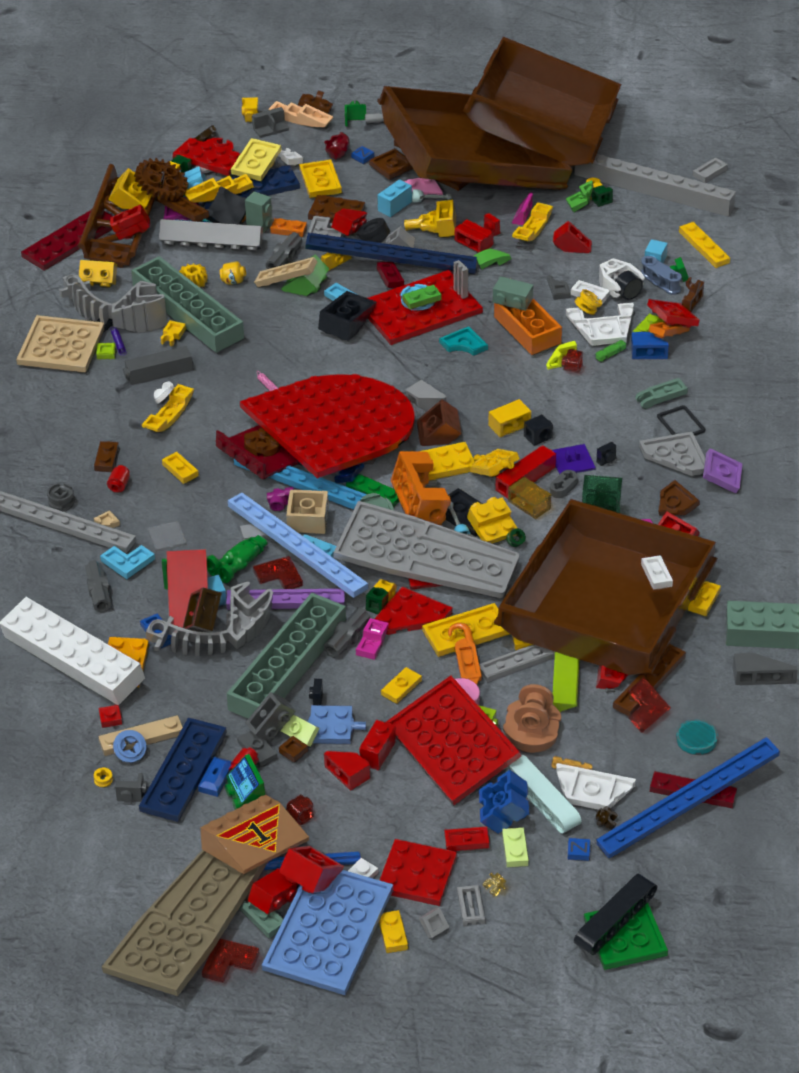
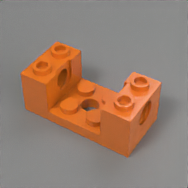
M400 451L391 477V483L405 514L442 526L451 499L445 488H425L429 482V472L433 470V460L428 452Z

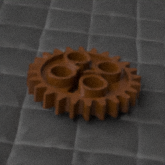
M151 158L148 161L144 159L143 163L140 162L135 170L134 177H136L135 182H138L137 186L142 187L141 191H147L146 195L152 194V198L157 196L159 200L161 198H164L165 201H168V198L171 201H174V198L179 200L180 197H183L188 186V178L184 177L185 173H180L181 168L176 169V164L170 165V161L165 163L164 159L161 161L157 158L154 161Z

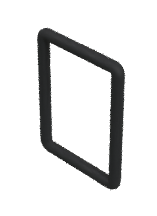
M685 405L657 414V418L672 435L676 433L661 416L684 409L701 428V430L693 432L694 435L703 433L706 430Z

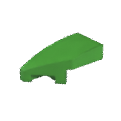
M592 180L579 186L580 192L566 198L567 204L573 213L588 204L594 186Z
M487 249L474 255V257H477V262L481 269L495 262L500 266L512 259L510 254L494 249Z

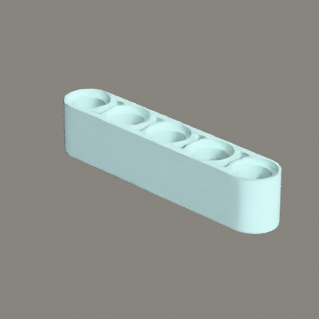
M521 755L519 759L504 769L505 772L511 770L527 781V798L561 834L581 824V817L578 811L525 755Z

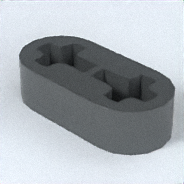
M573 470L563 471L550 484L551 496L554 498L566 496L577 485V473Z

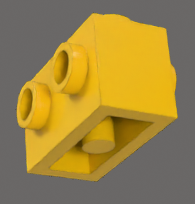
M80 260L79 277L83 282L90 280V286L100 284V287L116 285V263Z

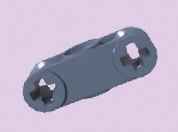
M653 256L642 258L643 269L641 272L645 279L668 294L676 295L680 293L681 287L679 282L682 278L680 273L674 271Z

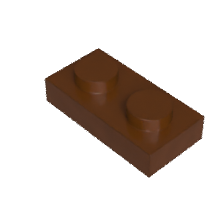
M100 441L94 463L95 471L112 472L119 450L118 442Z

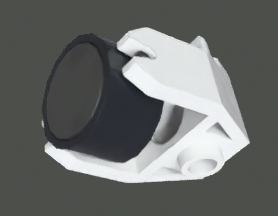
M613 258L600 264V286L610 290V295L613 297L621 296L625 300H632L637 297L643 285H645L642 281L645 279L642 272L630 263Z

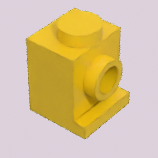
M258 97L242 98V116H245V122H252V115L259 113Z

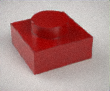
M487 213L484 215V228L491 230L494 236L500 234V220Z
M119 705L98 708L102 728L122 725Z

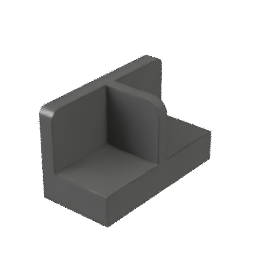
M282 107L252 115V126L259 138L289 130V126L284 121V110Z

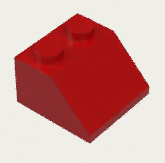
M304 846L288 849L279 872L285 875L286 880L298 883L303 886L302 889L304 891L314 894V892L324 891L340 874L344 866L315 848Z

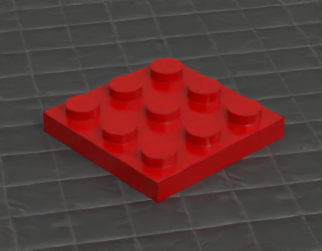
M395 839L380 881L393 884L391 896L440 906L457 859V852Z

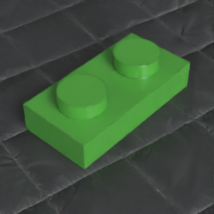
M435 285L402 294V300L409 309H414L442 300V294Z

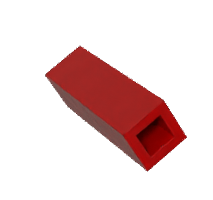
M544 445L540 446L515 463L512 469L508 468L497 475L495 490L507 499L512 498L556 468V453Z

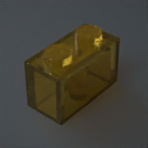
M523 477L508 487V502L532 518L537 519L551 509L552 495L529 479Z

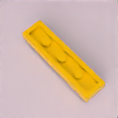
M694 222L679 226V233L715 268L730 263V257Z

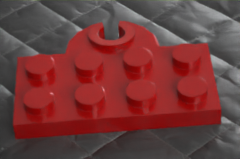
M189 138L173 152V158L181 155L191 159L192 165L229 176L231 168L240 156V153L234 151L233 143L230 140L223 144V138H211L204 142L195 138Z

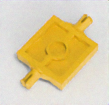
M496 449L486 455L476 454L474 456L475 462L469 465V469L472 473L493 477L498 475L499 471L504 468L512 469L514 462L520 458L517 452Z

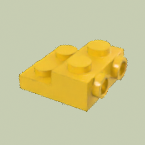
M491 497L484 504L476 502L471 505L467 515L469 522L480 539L491 544L505 540L506 535L517 528L510 517L512 511L503 497L499 499Z

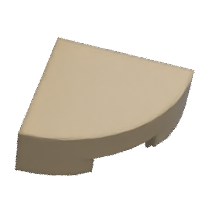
M110 510L93 518L95 523L114 528L120 526V521Z

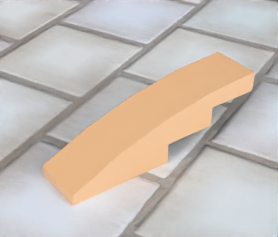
M276 101L269 108L271 110L282 107L284 110V120L299 125L326 127L333 120V116L307 104L300 107L290 103L287 106Z

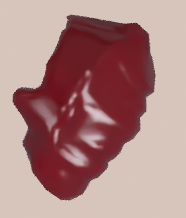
M340 132L338 135L331 136L330 140L324 141L326 145L325 150L332 159L338 160L346 154L350 144L349 137Z

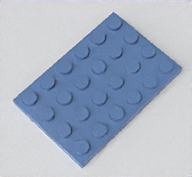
M342 870L324 891L311 894L302 889L303 886L300 885L262 963L263 971L346 995L393 892V884Z

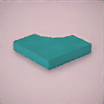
M469 326L439 338V343L448 352L464 351L474 356L488 350V344Z

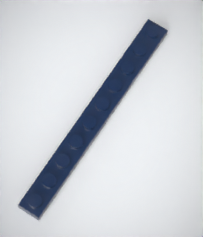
M309 232L307 233L305 249L452 271H454V262L459 260L468 268V273L475 274L477 257Z

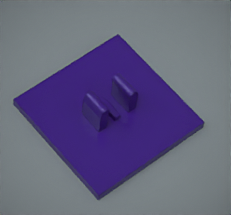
M585 444L552 450L556 453V469L559 475L565 470H573L576 473L596 470Z

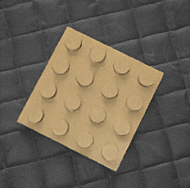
M36 315L17 357V365L86 372L104 331V323Z

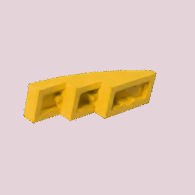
M244 174L235 179L227 176L217 182L214 178H211L187 189L184 194L193 203L207 202L215 199L220 187H224L236 195L254 186L248 175Z

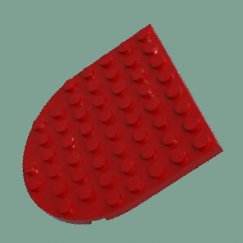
M358 374L311 376L308 379L296 381L293 384L240 401V408L317 479L395 450L400 442L406 441L414 428V409L409 399L402 392L387 383Z

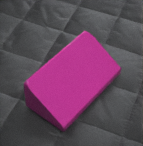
M531 192L521 202L512 220V224H525L533 207V194Z

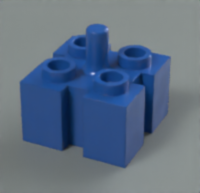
M511 770L497 778L498 782L495 784L490 782L479 789V803L484 805L480 809V822L497 834L502 832V829L509 828L513 820L517 822L529 814V802L526 800L528 795L527 781Z

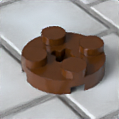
M262 427L257 431L244 435V448L257 456V453L263 454V457L272 456L280 450L281 445Z

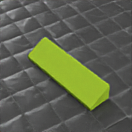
M555 652L553 705L561 712L577 707L579 659Z

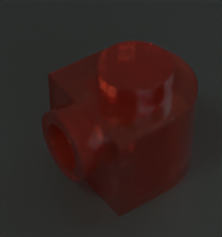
M569 349L566 356L564 355L562 358L564 370L579 373L583 366V351Z
M302 794L290 800L286 806L287 812L299 825L306 823L314 817L312 801Z

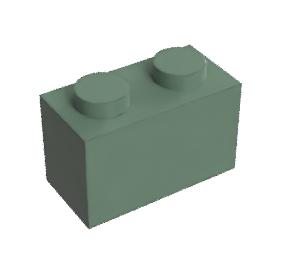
M253 192L245 199L246 225L261 226L264 233L273 223L271 197Z
M500 277L493 288V303L526 311L533 299V284Z

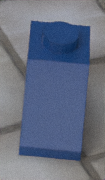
M632 332V359H668V342L655 337L651 332Z

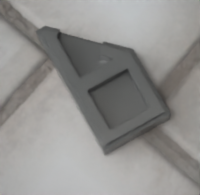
M547 276L554 300L571 298L567 282L557 281L553 279V276Z

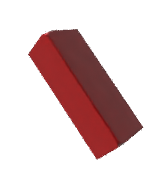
M666 512L658 525L698 536L700 534L697 528L669 512Z

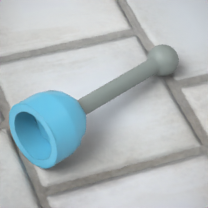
M451 502L448 509H450L457 525L454 531L470 534L468 527L460 524L453 509L454 504Z

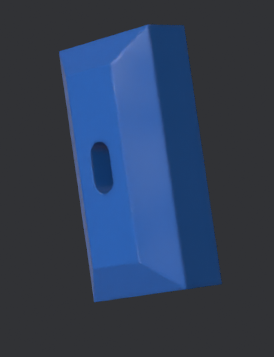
M214 757L198 785V791L218 797L227 781L232 761Z

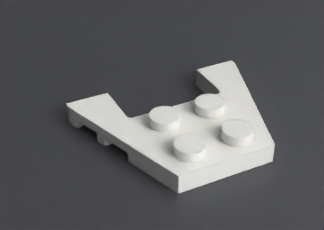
M618 304L619 316L586 319L580 308L566 309V316L591 346L616 344L619 340H623L626 343L634 304Z

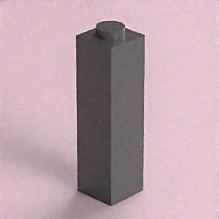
M187 346L125 360L123 374L125 379L128 378L130 384L133 385L193 370L192 356Z

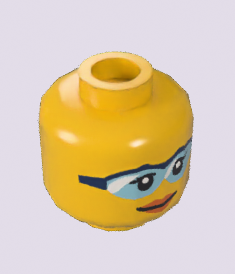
M238 261L225 263L220 269V278L227 285L242 283L244 276H246L245 267Z

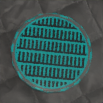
M694 719L688 720L679 726L676 738L678 746L683 751L690 754H696V752L706 754L717 745L718 733L712 724L704 720Z

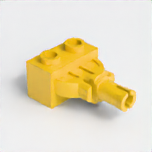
M438 201L436 203V210L422 214L418 219L404 220L405 230L420 228L422 231L438 233L439 237L455 236L456 211L454 201Z

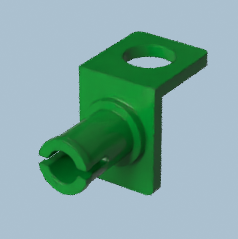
M352 101L350 104L344 105L345 126H347V120H365L366 104H360L358 101L354 104V101Z

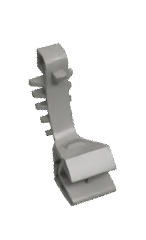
M78 275L63 277L64 288L59 289L60 297L73 299L75 310L79 311L81 316L85 315L86 319H90L92 316V320L97 321L100 318V322H103L105 325L110 318L113 321V327L125 328L126 330L138 333L155 330L167 325L165 296L157 294L156 284L140 281L119 301L111 304L97 298L89 291L91 290L90 280L83 282Z
M247 581L231 587L230 611L226 614V625L228 628L224 631L208 633L187 630L173 625L174 618L170 616L167 622L160 619L153 620L146 630V640L155 643L154 651H160L168 635H172L171 650L176 653L179 639H182L183 655H188L189 641L195 642V656L200 655V643L208 644V655H212L213 644L219 643L221 653L226 651L225 641H229L238 649L245 645V642L248 643L257 637L266 626L272 611L273 591L267 589L255 600L250 595V582ZM155 630H161V631H163L162 633H159V634L154 633Z

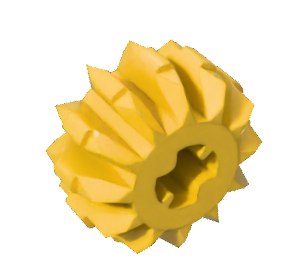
M187 264L179 270L180 273L199 288L204 287L205 283H207V271L201 264Z

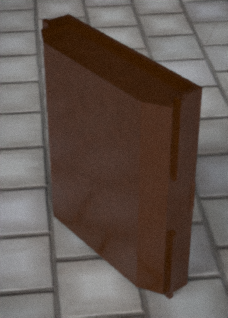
M502 37L483 71L484 74L477 87L475 86L463 112H466V115L477 128L570 166L593 164L603 140L601 137L605 124L610 123L619 100L616 97L622 84Z
M391 86L383 87L377 102L379 105H382L384 124L419 178L556 190L568 188L567 183L572 173V169L568 164L477 128L466 115V112H463L471 94Z
M570 499L498 607V615L494 620V625L501 626L517 640L599 666L603 665L628 675L652 674L675 635L676 626L690 602L696 599L718 558L714 557L716 542ZM661 556L673 580L672 587L653 590L641 565L642 558Z

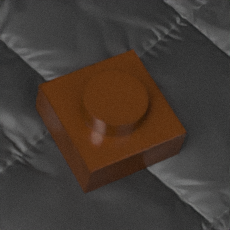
M294 736L279 746V753L294 763L308 752V745Z

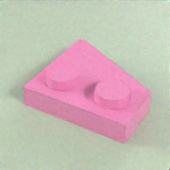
M415 178L404 181L412 185V190H421L424 195H443V191L434 179Z

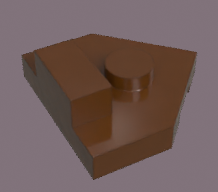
M674 480L660 492L659 516H664L666 512L672 515H687L700 505V500Z

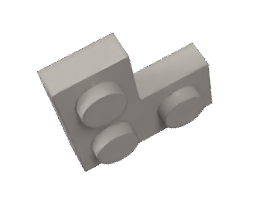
M313 216L308 230L309 233L343 237V233L329 228V217Z

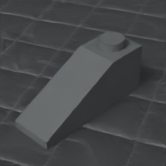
M756 653L734 654L733 674L735 685L796 683L797 666Z

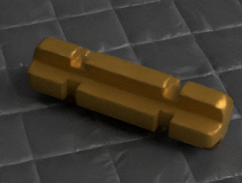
M554 756L551 763L554 769H556L557 763L589 770L593 768L592 764L585 762L581 764L580 761L567 758L562 760V757Z

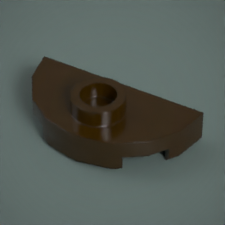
M211 125L196 136L195 139L199 141L211 139L214 136L212 133L217 130L216 127Z

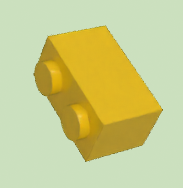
M518 399L489 411L488 425L501 438L524 428V422L531 419V410Z

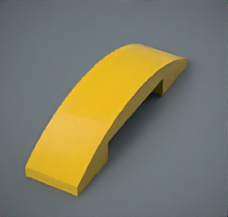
M537 202L531 210L530 218L523 227L518 226L512 237L533 241L545 227L552 213L553 206Z
M177 384L169 394V401L156 415L150 414L142 423V427L156 432L168 429L187 407L194 389Z

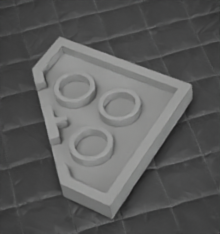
M693 432L639 441V448L645 459L690 476L704 473L705 456Z

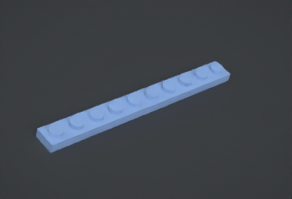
M240 493L228 500L229 508L353 598L368 590V583L244 493Z

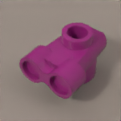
M288 487L284 490L276 488L273 492L267 493L270 509L282 511L284 506L288 505L290 490H295V488Z

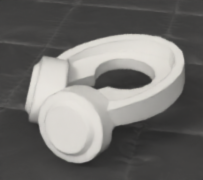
M168 381L162 384V389L155 390L154 401L157 404L174 389L173 384Z

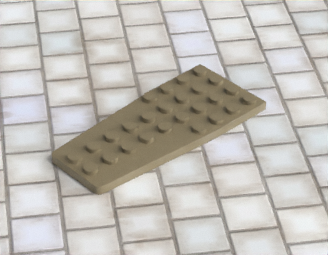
M202 850L135 923L103 964V973L179 996L218 943L250 892L253 883L257 881L268 862L242 874Z

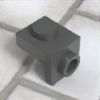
M143 773L138 774L137 782L116 781L117 801H142L143 793H146L148 783L144 781Z

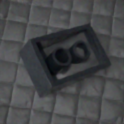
M346 291L320 311L318 329L326 334H332L342 340L349 341L359 332L377 305V302Z

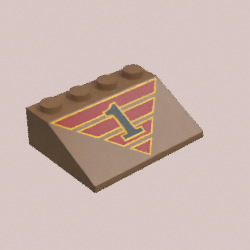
M267 795L244 804L242 807L228 812L226 815L200 827L202 850L242 874L286 853L289 848H295L309 841V836L281 803Z

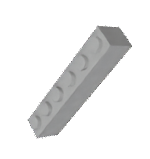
M161 219L159 240L164 242V245L180 243V246H190V244H197V247L206 248L207 245H214L213 248L218 249L230 246V249L240 250V247H246L249 251H257V248L262 249L263 228L252 225Z

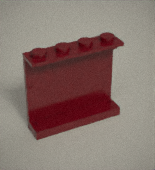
M260 425L231 437H227L219 430L216 431V447L261 479L281 472L287 466L292 467L300 463L282 446H280L278 453L263 457V454L257 453V456L247 451L244 448V435L259 430L261 428Z

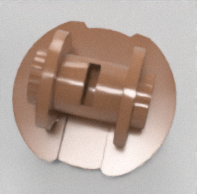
M536 684L524 686L520 690L519 700L511 703L507 708L508 713L505 724H503V731L510 742L517 749L524 752L535 753L545 751L554 745L558 737L561 713L552 705L554 700L552 692L544 686Z

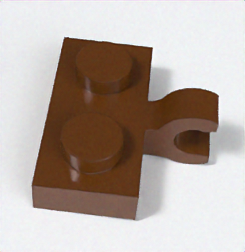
M318 90L316 97L311 94H302L298 105L303 107L307 104L329 114L333 103L322 99L325 92Z
M689 277L686 281L689 293L682 300V305L690 312L693 311L703 297L705 283L697 280L693 284L691 281L692 277Z

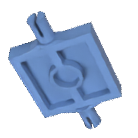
M311 705V715L307 722L320 728L313 743L351 744L353 730H366V721L354 722L352 706Z

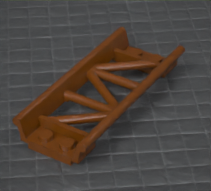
M109 164L78 247L82 249L85 259L114 262L117 264V267L123 268L124 265L129 266L132 257H135L143 233H135L131 245L114 243L113 241L119 240L116 234L97 240L94 239L98 227L111 228L109 220L101 219L105 209L114 215L122 213V211L116 208L118 207L117 205L108 200L119 178L117 177L115 166ZM152 196L147 207L144 209L148 216L155 200Z

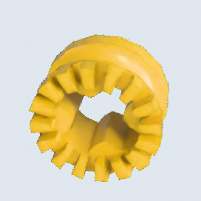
M99 768L93 774L96 786L107 787L113 781L112 771L108 768Z

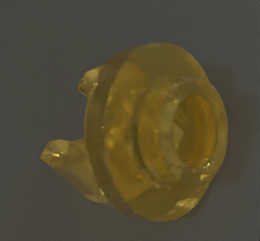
M491 872L489 875L492 878L486 879L483 882V886L486 889L494 885L493 889L489 891L493 896L499 894L500 887L504 890L507 888L504 885L507 881L498 872L495 875Z

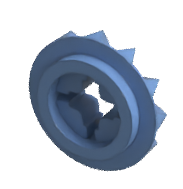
M134 730L122 731L116 736L113 743L115 755L122 762L132 763L139 761L146 751L144 737ZM125 741L129 744L135 743L133 747L134 753L131 750L123 752L126 747Z

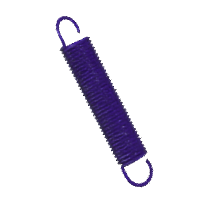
M117 328L111 330L118 353L126 352L119 330Z

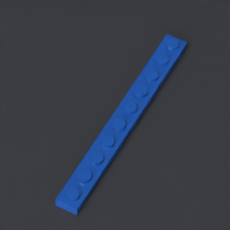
M767 737L599 837L596 839V844L610 859L777 758L780 751Z

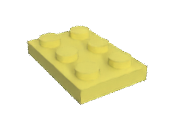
M251 138L231 168V174L237 176L247 174L250 179L262 181L282 150L281 145Z

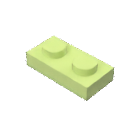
M524 827L502 829L507 867L528 866Z

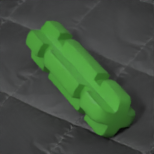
M619 340L616 344L613 343L596 352V360L602 362L606 358L625 350L626 343L623 340Z

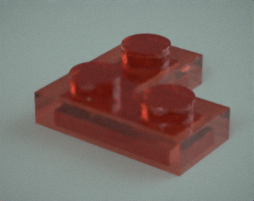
M290 556L253 566V572L259 584L278 579L283 589H295L303 586V580Z
M644 677L628 690L630 695L641 706L628 718L641 733L671 708Z
M219 939L202 970V977L223 983L231 966L252 971L260 954L259 948Z

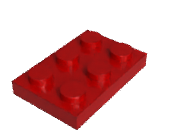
M648 299L647 306L660 319H663L665 324L671 326L681 324V326L691 328V326L698 327L700 320L681 303Z

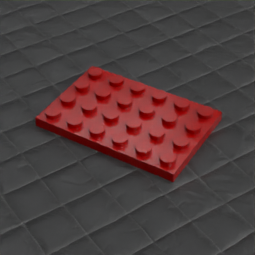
M450 270L368 297V299L377 302L368 319L390 345L483 313V307L469 291L468 297L464 299L461 298V295L457 294V291H454V275ZM415 284L435 285L442 294V300L434 302V305L425 310H410L401 303V292L407 286L415 287Z
M451 675L386 721V723L395 725L396 738L453 805L521 757L518 749Z

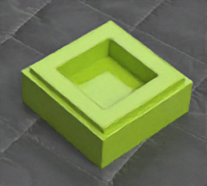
M98 343L97 359H115V343Z

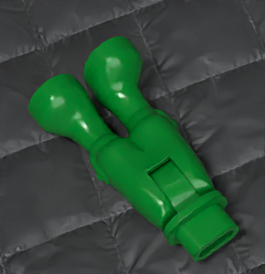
M257 535L256 537H249L239 542L219 560L216 556L209 555L207 556V571L211 576L219 575L222 583H228L238 571L243 570L263 552L268 542L263 537Z

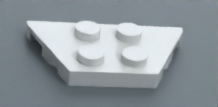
M560 763L556 764V773L563 796L573 805L597 810L603 809L605 806L612 808L635 787L636 779Z

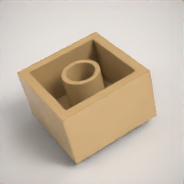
M290 490L286 514L287 525L298 533L325 534L329 509L328 491Z

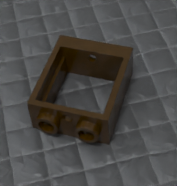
M203 587L191 593L183 628L196 632H212L222 592Z

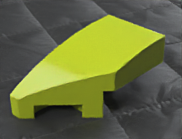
M571 341L559 345L546 364L547 369L562 367V362L576 359V342Z

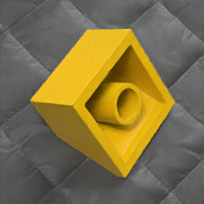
M129 168L118 178L108 200L121 209H131L140 204L145 209L152 194L146 195L147 191H141L142 187H138V182H135V172Z

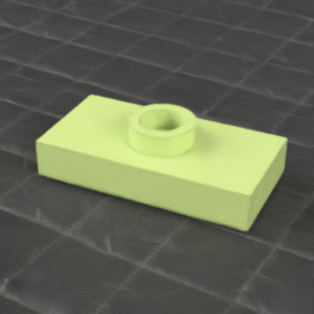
M293 714L280 731L291 737H296L311 747L320 728Z

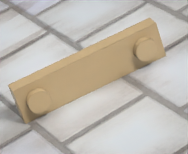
M311 257L260 271L254 283L257 287L269 286L272 283L302 275H310L314 271L317 260Z
M177 715L98 737L104 756L115 753L113 743L116 736L122 731L134 730L139 732L144 737L146 745L178 737L183 727ZM125 741L126 747L123 751L133 749L135 743L129 744Z

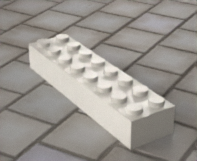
M25 597L0 621V627L5 638L117 705L145 679L139 662L28 597Z

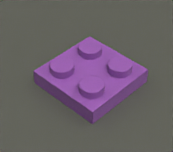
M710 448L706 452L703 478L736 494L740 488L742 463Z

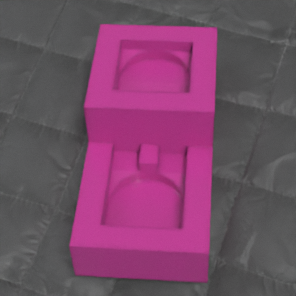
M370 618L363 630V637L356 648V655L375 660L385 638L389 623Z

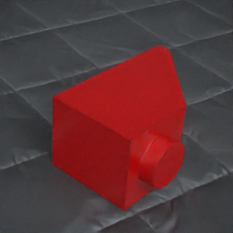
M567 221L554 231L553 243L564 252H591L592 241L571 222Z
M326 751L324 753L325 768L350 791L370 779V764L367 759L362 758L359 754Z

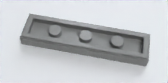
M530 645L479 664L481 675L486 682H490L555 658V651Z

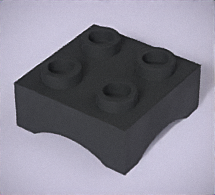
M220 187L212 205L208 209L209 217L206 220L213 223L241 225L246 215V198L235 195L224 187Z

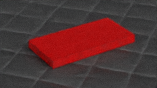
M206 549L167 551L169 617L174 618L173 625L183 628L191 593L203 587L208 589Z

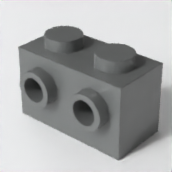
M270 692L245 723L256 736L271 742L296 710L285 698Z

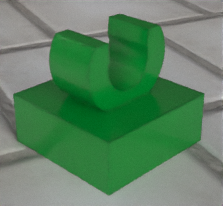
M682 258L674 259L676 265H672L670 268L681 274L683 282L687 281L689 277Z

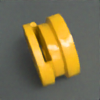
M582 289L580 297L575 299V304L584 312L595 315L597 308L602 305V300L599 299L598 301L597 295L587 289Z

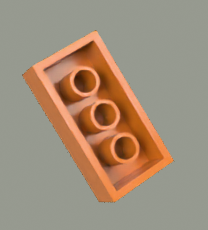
M532 299L526 311L494 303V317L531 355L561 344L562 326L534 299Z

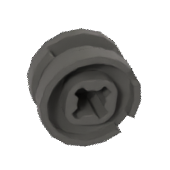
M56 483L50 486L47 490L49 507L59 511H66L72 508L75 502L72 486L66 483L64 485Z

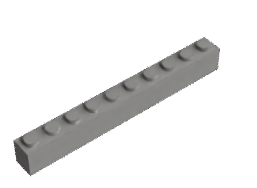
M597 154L593 164L575 165L574 175L584 178H598L606 184L720 215L729 216L735 206L736 191Z

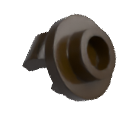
M605 806L603 809L600 808L595 817L597 825L600 827L604 825L608 829H613L617 824L614 820L618 817V814L611 811V808Z

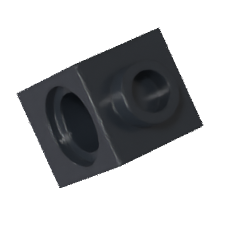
M543 414L524 422V437L533 446L552 438L553 424Z

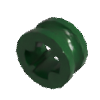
M519 528L513 529L506 535L507 543L511 547L520 546L526 539L525 533ZM516 534V537L518 536L519 540L515 541L516 538L513 539V535Z

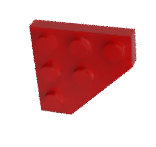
M401 587L375 617V620L389 623L386 634L391 635L403 629H407V631L422 629V625L450 617L453 613V607Z

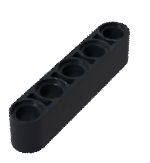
M639 873L636 874L580 928L575 935L574 944L591 955L598 953L654 897L658 886Z

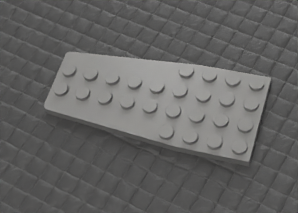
M358 501L334 550L333 558L388 574L503 598L518 564L519 554L408 514Z

